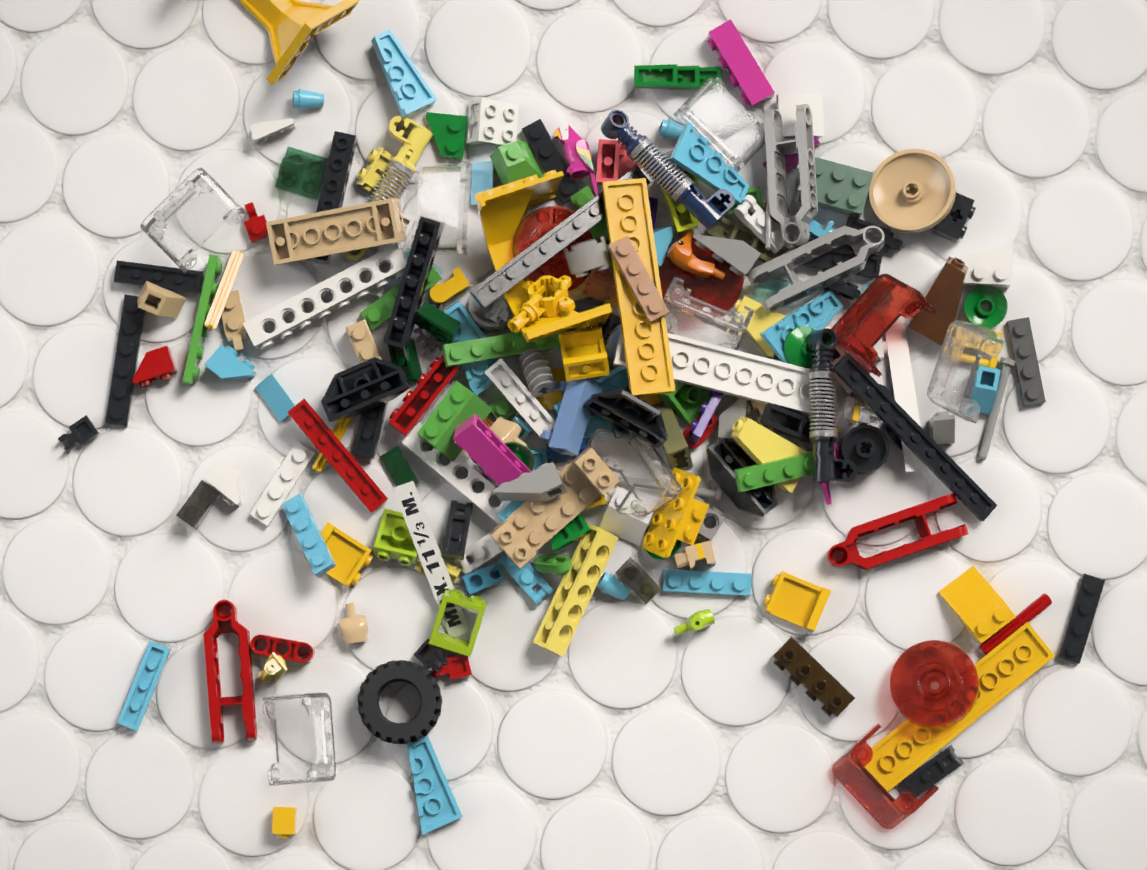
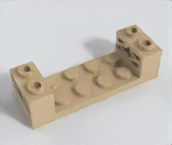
M390 198L266 222L274 265L407 241L399 198Z
M587 447L559 472L567 493L550 501H525L489 533L491 538L518 568L523 567L537 554L536 551L595 499L600 495L604 496L620 482L591 447Z

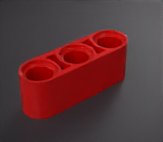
M256 635L250 642L252 651L259 655L270 656L274 652L285 660L302 663L310 662L315 656L314 648L305 642L267 635ZM259 639H265L267 642V646L263 651L256 649V642ZM280 643L288 645V652L284 655H280L277 652V647ZM302 647H308L310 650V655L306 659L299 657L298 652Z

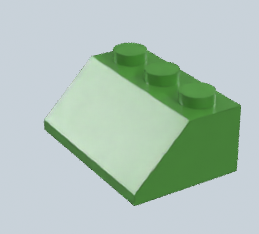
M456 381L417 434L454 462L463 450V448L461 449L456 445L453 439L455 428L473 414H476L484 422L493 409Z

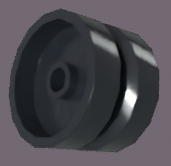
M859 425L852 428L843 437L839 446L841 460L852 461L857 468V474H870L877 471L886 462L889 455V442L886 435L879 428L872 425ZM862 446L867 448V453L864 452L862 454L860 452Z

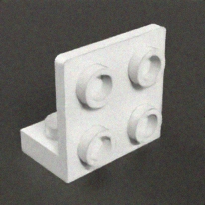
M485 98L469 101L466 144L475 145L485 142L504 146L515 142L518 105Z

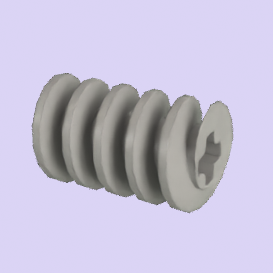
M529 349L520 355L519 363L524 372L531 396L542 397L554 391L557 384L554 381V376L551 374L552 370L549 367V362L546 360V355L539 353L536 349Z

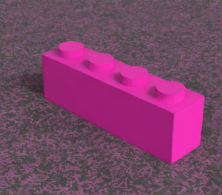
M730 19L709 31V39L706 41L712 51L716 50L719 58L717 59L723 69L727 68L730 73L728 77L733 87H738L742 93L739 96L744 105H749L753 109L774 97L775 92L732 20Z
M473 414L455 428L453 439L456 445L461 449L463 448L469 454L470 459L474 463H478L483 468L487 477L492 478L498 486L504 482L517 479L523 473L532 472L476 414Z

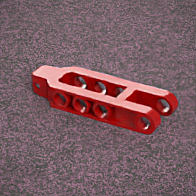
M951 493L852 527L844 542L836 544L828 550L827 560L834 567H842L852 563L866 570L963 537L969 533L966 524L931 535L925 515L957 504L955 494ZM914 519L921 538L920 540L867 558L860 556L856 545L859 537Z
M220 600L213 608L214 622L203 634L212 743L222 744L225 741L222 706L241 704L243 721L246 726L245 741H256L257 722L250 632L238 622L236 606L228 600ZM223 633H235L239 637L238 656H240L241 661L240 678L242 679L243 695L221 696L217 638Z

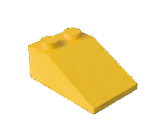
M974 566L970 567L938 592L977 644L983 643L1016 617L1004 600Z

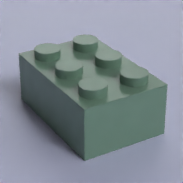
M815 157L818 207L861 218L873 172ZM801 191L799 194L798 202H801Z

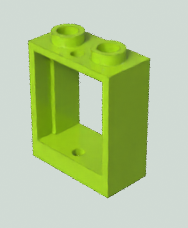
M456 589L446 590L428 644L471 657L487 602H483L484 599L478 596L468 597L462 595L463 593ZM447 602L479 612L470 641L438 632Z

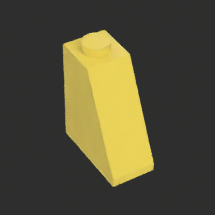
M744 296L742 301L738 299L733 309L736 312L734 319L766 358L772 359L774 352L761 337L760 333L786 316L777 311L766 313L760 303Z

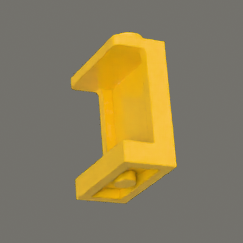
M601 327L559 333L566 382L610 375Z
M327 522L321 534L336 566L326 573L349 588L351 585L356 586L362 577L359 574L364 566L367 568L374 558L371 555L373 551Z
M783 570L780 575L776 573L771 586L775 587L772 595L767 594L763 606L766 607L765 612L814 632L831 590L816 586Z

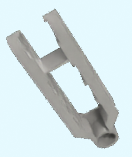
M808 104L796 105V122H794L795 140L784 141L782 116L778 109L767 110L764 113L770 215L781 224L783 239L794 246H801L808 242L810 236L809 224L818 213L813 118ZM798 153L799 165H797V169L800 171V186L798 188L801 191L802 207H800L796 215H791L788 213L785 155Z
M842 226L753 268L747 273V277L751 285L756 286L783 273L786 274L791 285L779 290L778 294L767 298L764 302L761 301L765 312L772 313L864 270L868 257L883 248L885 235L882 229L877 226H868L861 230ZM845 244L853 248L856 257L844 263L839 262L837 266L827 271L817 272L818 275L805 281H799L793 270Z

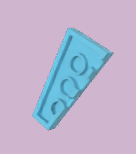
M391 30L374 36L371 40L402 118L434 104L437 98Z
M691 122L686 123L669 160L715 191L720 189L728 190L734 196L735 204L737 206L742 204V200L745 198L750 185L732 166H728L722 160L723 157L718 151L715 152L707 144V139L703 135L700 136L694 130L695 127Z
M826 290L761 332L760 335L780 361L788 363L784 354V342L789 332L799 326H808L815 330L823 329L844 305L832 290Z
M460 301L455 302L443 311L461 323L453 343L486 338ZM499 359L461 365L470 390L476 396L493 384L484 372Z
M426 736L408 744L423 835L463 816L429 737Z

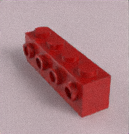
M444 354L440 358L437 356L430 365L431 370L427 375L423 374L416 382L418 386L413 392L410 390L403 398L404 404L400 409L395 408L389 416L391 419L389 424L405 437L418 422L420 423L461 371L459 366L446 367Z

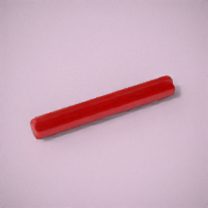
M1046 593L1042 594L1012 621L980 645L981 651L985 655L988 654L1026 622L1029 623L1052 604L1051 598Z

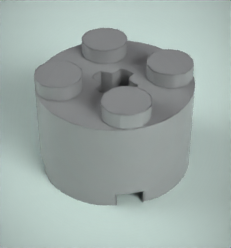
M600 236V241L598 242L593 238L572 245L571 251H568L567 248L563 249L571 275L575 274V277L579 278L588 275V270L596 268L597 271L610 267L609 263L612 262L604 236Z

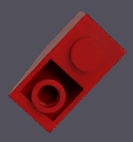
M164 346L146 352L132 379L135 386L140 385V388L148 387L153 384L152 381L161 379V381L173 378V374L178 373L170 348Z

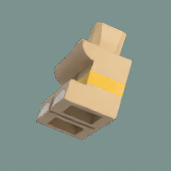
M711 541L685 547L686 552L674 555L678 569L689 566L690 570L695 567V562L706 560L707 566L716 564Z

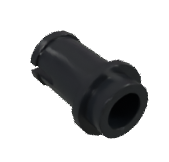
M611 313L603 325L602 334L605 340L608 337V333L621 324L619 316Z

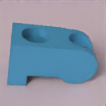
M499 563L461 577L468 596L505 579Z

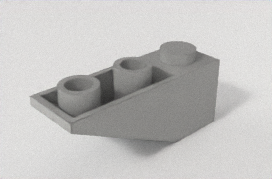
M698 234L693 235V238L696 240L695 245L704 251L706 248L711 250L713 258L720 263L724 261L731 265L729 269L738 276H741L742 273L746 276L761 256L760 252L741 240Z
M553 462L543 464L538 469L530 473H523L517 479L504 482L493 489L500 501H550L567 493L559 470Z

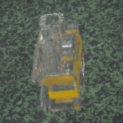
M846 397L842 401L838 419L839 423L859 426L869 423L877 425L878 422H881L867 405H854L856 398Z

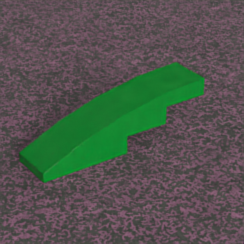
M677 64L634 65V87L671 90H722V68L700 67L699 65L678 66Z

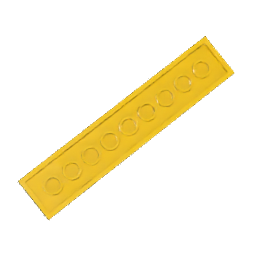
M646 178L603 182L602 191L610 244L628 235L662 298ZM612 257L630 394L635 397L674 393L675 384L665 316L648 323Z
M1026 622L857 760L884 794H886L1054 658L1055 655L1032 626Z

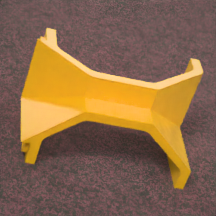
M238 0L268 31L276 66L266 80L271 85H274L284 79L313 36L350 15L360 0H343L334 6L299 0Z
M552 170L543 174L544 177L539 179L536 174L474 194L486 246L495 272L519 255L515 240L529 208L557 198L556 191L564 176L563 171L556 173V170ZM527 277L503 294L513 317L519 314L522 304L529 301V295L524 293L522 285L528 281ZM609 303L582 313L573 310L571 312L562 310L555 317L547 318L541 315L537 321L526 323L520 331L526 342L529 343L571 328L582 330L603 327L612 313V309Z

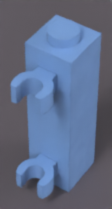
M593 378L557 382L556 390L562 391L564 396L553 432L543 430L541 439L547 440V443H549L548 447L559 454L578 456L591 413L589 409L583 407V404L592 394H596L599 386L598 381Z

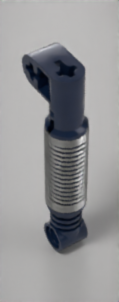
M618 109L612 110L601 125L603 135L609 139H618V143L622 142L621 146L625 147L627 156L632 161H635V163H638L637 166L641 165L640 169L644 168L643 172L646 171V174L650 173L649 177L652 176L651 180L655 178L654 182H657V185L661 184L660 188L666 189L665 193H668V196L672 195L671 199L674 202L682 204L708 230L725 217L735 204V198L731 192L720 189L707 199L696 188L694 181L686 177L684 171H681V168L678 169V166H675V163H672L669 160L670 158L664 155V152L661 153L656 144H653L646 135H637L638 131H633V126L629 127V118L626 113Z

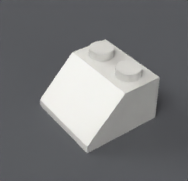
M617 486L599 528L638 546L657 504Z

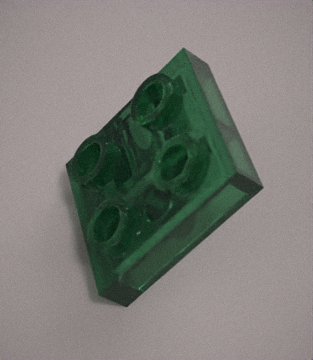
M288 146L285 157H283L280 164L275 188L317 201L324 180L328 158Z

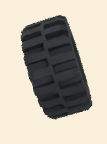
M406 660L388 661L377 666L362 682L357 698L358 712L364 726L372 735L380 740L392 744L413 743L425 737L437 724L442 711L441 690L432 674L422 666ZM398 681L413 685L421 699L419 712L412 720L405 723H394L388 720L382 714L379 706L382 691L389 684Z

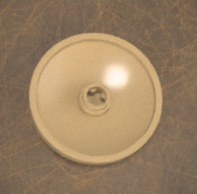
M923 149L902 150L886 158L875 170L869 188L870 203L878 219L887 227L903 233H918L939 224L950 212L956 197V183L948 164L935 153Z

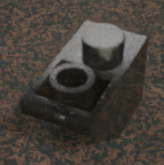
M201 480L176 516L197 530L209 514L220 492Z
M631 557L615 572V575L645 604L661 590L657 583Z

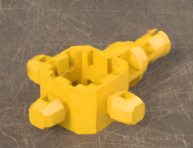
M547 275L541 276L536 282L526 281L522 288L524 293L529 295V301L523 303L519 314L508 321L509 329L518 333L526 323L537 321L541 315L548 318L555 317L562 310L571 312L575 308V303L568 297L567 291L572 284L571 278L563 275L557 279Z

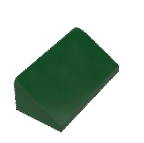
M424 302L416 312V325L447 344L454 342L461 324L458 320L428 302Z
M411 338L408 349L387 344L392 364L402 367L407 382L418 381L423 373L414 339Z
M398 445L380 456L396 486L414 481L415 487L420 484Z

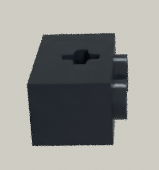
M956 192L955 201L950 212L939 224L934 226L932 233L954 243L957 242L958 238L963 239L968 228L964 224L967 218H972L976 207H973L975 200ZM954 213L958 214L956 222L952 221Z

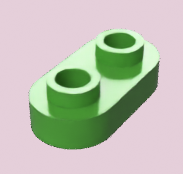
M547 554L534 560L536 571L542 574L556 573L557 575H565L572 568L569 556Z

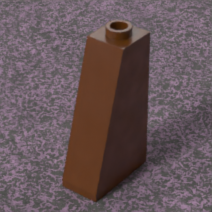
M949 256L908 326L944 348L948 346L952 336L968 267L961 259Z

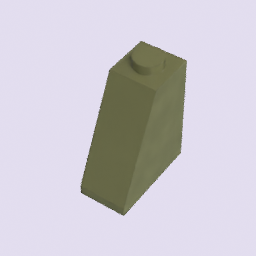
M670 404L656 408L661 411L668 435L667 441L661 446L671 471L674 468L683 471L692 468L693 463L689 447Z

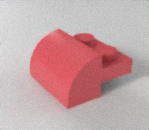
M599 139L597 184L602 185L603 182L617 181L638 165V163H635V161H632L627 156L625 147L621 146L622 142L618 143L617 140Z

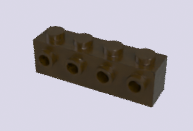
M790 637L772 656L775 659L773 663L781 671L786 669L791 674L789 679L797 686L801 684L807 689L805 694L813 702L817 699L823 705L821 707L822 711L829 717L832 715L838 717L855 699L793 637Z

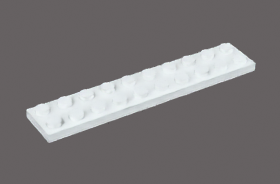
M621 329L613 365L627 369ZM667 333L674 381L764 404L769 402L784 409L811 415L809 414L811 412L809 404L812 403L809 401L812 399L809 397L812 395H809V393L812 391H809V389L812 387H809L811 384L808 377L809 369Z

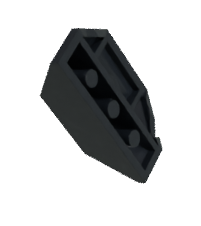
M374 357L335 374L321 403L328 421L333 422L357 416L394 400L410 387L402 367Z
M616 388L592 394L583 404V407L656 448H659L667 441L668 435L661 411L652 407L648 402L634 397L627 390Z
M722 437L706 449L710 476L739 510L763 517L778 505L774 484L744 492L738 491L734 470L757 465L738 444L727 441V439Z

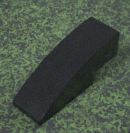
M766 403L759 423L813 446L809 438V432L812 431L809 429L812 427L809 425L812 423L809 421L810 419L772 403Z

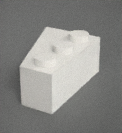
M1013 242L958 257L968 267L964 287L987 285L1008 289L1012 285Z

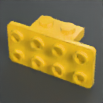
M678 468L672 470L664 492L660 497L656 512L652 517L647 534L644 536L643 549L667 559L670 557L677 539L690 545L694 544L709 507L708 504L694 499L701 481L700 477Z

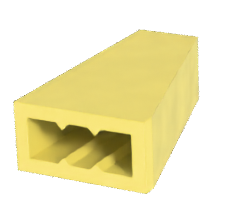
M740 416L732 426L733 432L730 436L756 464L807 452L750 418ZM800 478L776 483V485L784 492L793 493Z

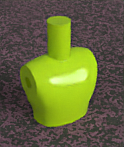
M704 609L691 614L686 623L673 627L676 636L688 631L697 632L714 624L715 620L711 610Z

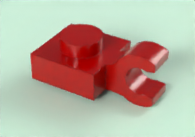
M253 202L245 204L244 206L250 220L244 221L251 243L269 237L265 215H257Z
M463 654L446 658L449 664L438 667L441 671L439 674L432 669L434 677L449 674L450 680L472 675L468 656Z

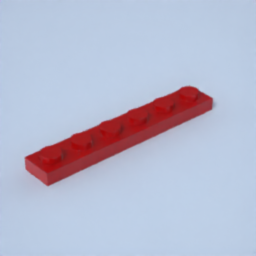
M305 398L287 412L370 513L388 500Z

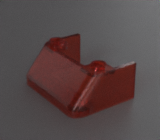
M881 274L831 329L837 335L836 345L845 353H849L864 369L880 377L882 373L874 365L878 357L877 351L873 348L874 345L900 316L909 319L917 316L921 309L933 315L937 311L920 291L889 274Z
M878 723L874 724L833 763L832 773L881 827L893 829L921 807L939 788L933 785L919 798L913 793L904 792L894 799L865 768L873 758V751L866 741L881 728Z

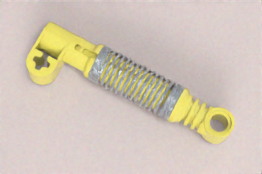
M402 115L396 116L390 121V136L403 145L397 155L391 158L387 165L388 169H385L386 172H383L384 175H381L380 182H377L378 185H375V192H372L373 195H370L369 202L401 198L400 195H403L402 192H404L406 185H408L416 171L415 166L433 136L429 130L407 117L402 118ZM403 124V130L397 132L396 126ZM410 126L412 130L407 139L403 138L404 132ZM368 248L361 249L357 255H352L349 251L344 252V256L351 262H358L364 257Z

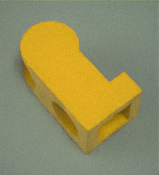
M459 267L451 271L454 277L443 284H436L431 288L430 296L434 303L438 305L445 304L471 287Z

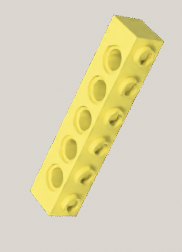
M589 523L587 525L591 533L580 539L571 559L572 568L563 576L533 640V643L562 657L566 653L618 541L617 536Z

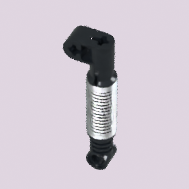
M830 328L812 331L807 337V345L811 352H814L811 354V357H813L811 361L814 364L809 369L808 376L809 383H811L809 387H812L809 389V391H812L809 393V395H812L809 397L812 399L809 401L812 403L809 404L811 407L809 408L811 410L809 418H812L809 420L812 422L809 424L812 426L809 428L812 430L809 432V438L813 444V482L839 484L853 481L857 476V468L852 461L835 459V442L838 437L836 429L837 417H835L837 416V413H835L837 412V390H835L837 388L835 386L837 384L835 382L837 375L831 370L833 368V364H831L833 358L830 357H833V353L830 352L833 351L837 344V335Z

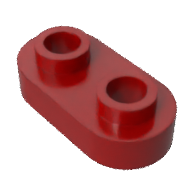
M715 413L711 417L712 424L707 425L698 444L689 439L691 434L689 430L694 421L683 431L684 438L690 449L698 448L716 430L719 420ZM700 414L695 420L699 422L702 415Z

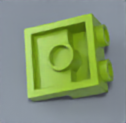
M384 508L373 554L383 561H388L392 558L398 560V563L401 565L410 566L411 563L416 564L418 553L402 512Z

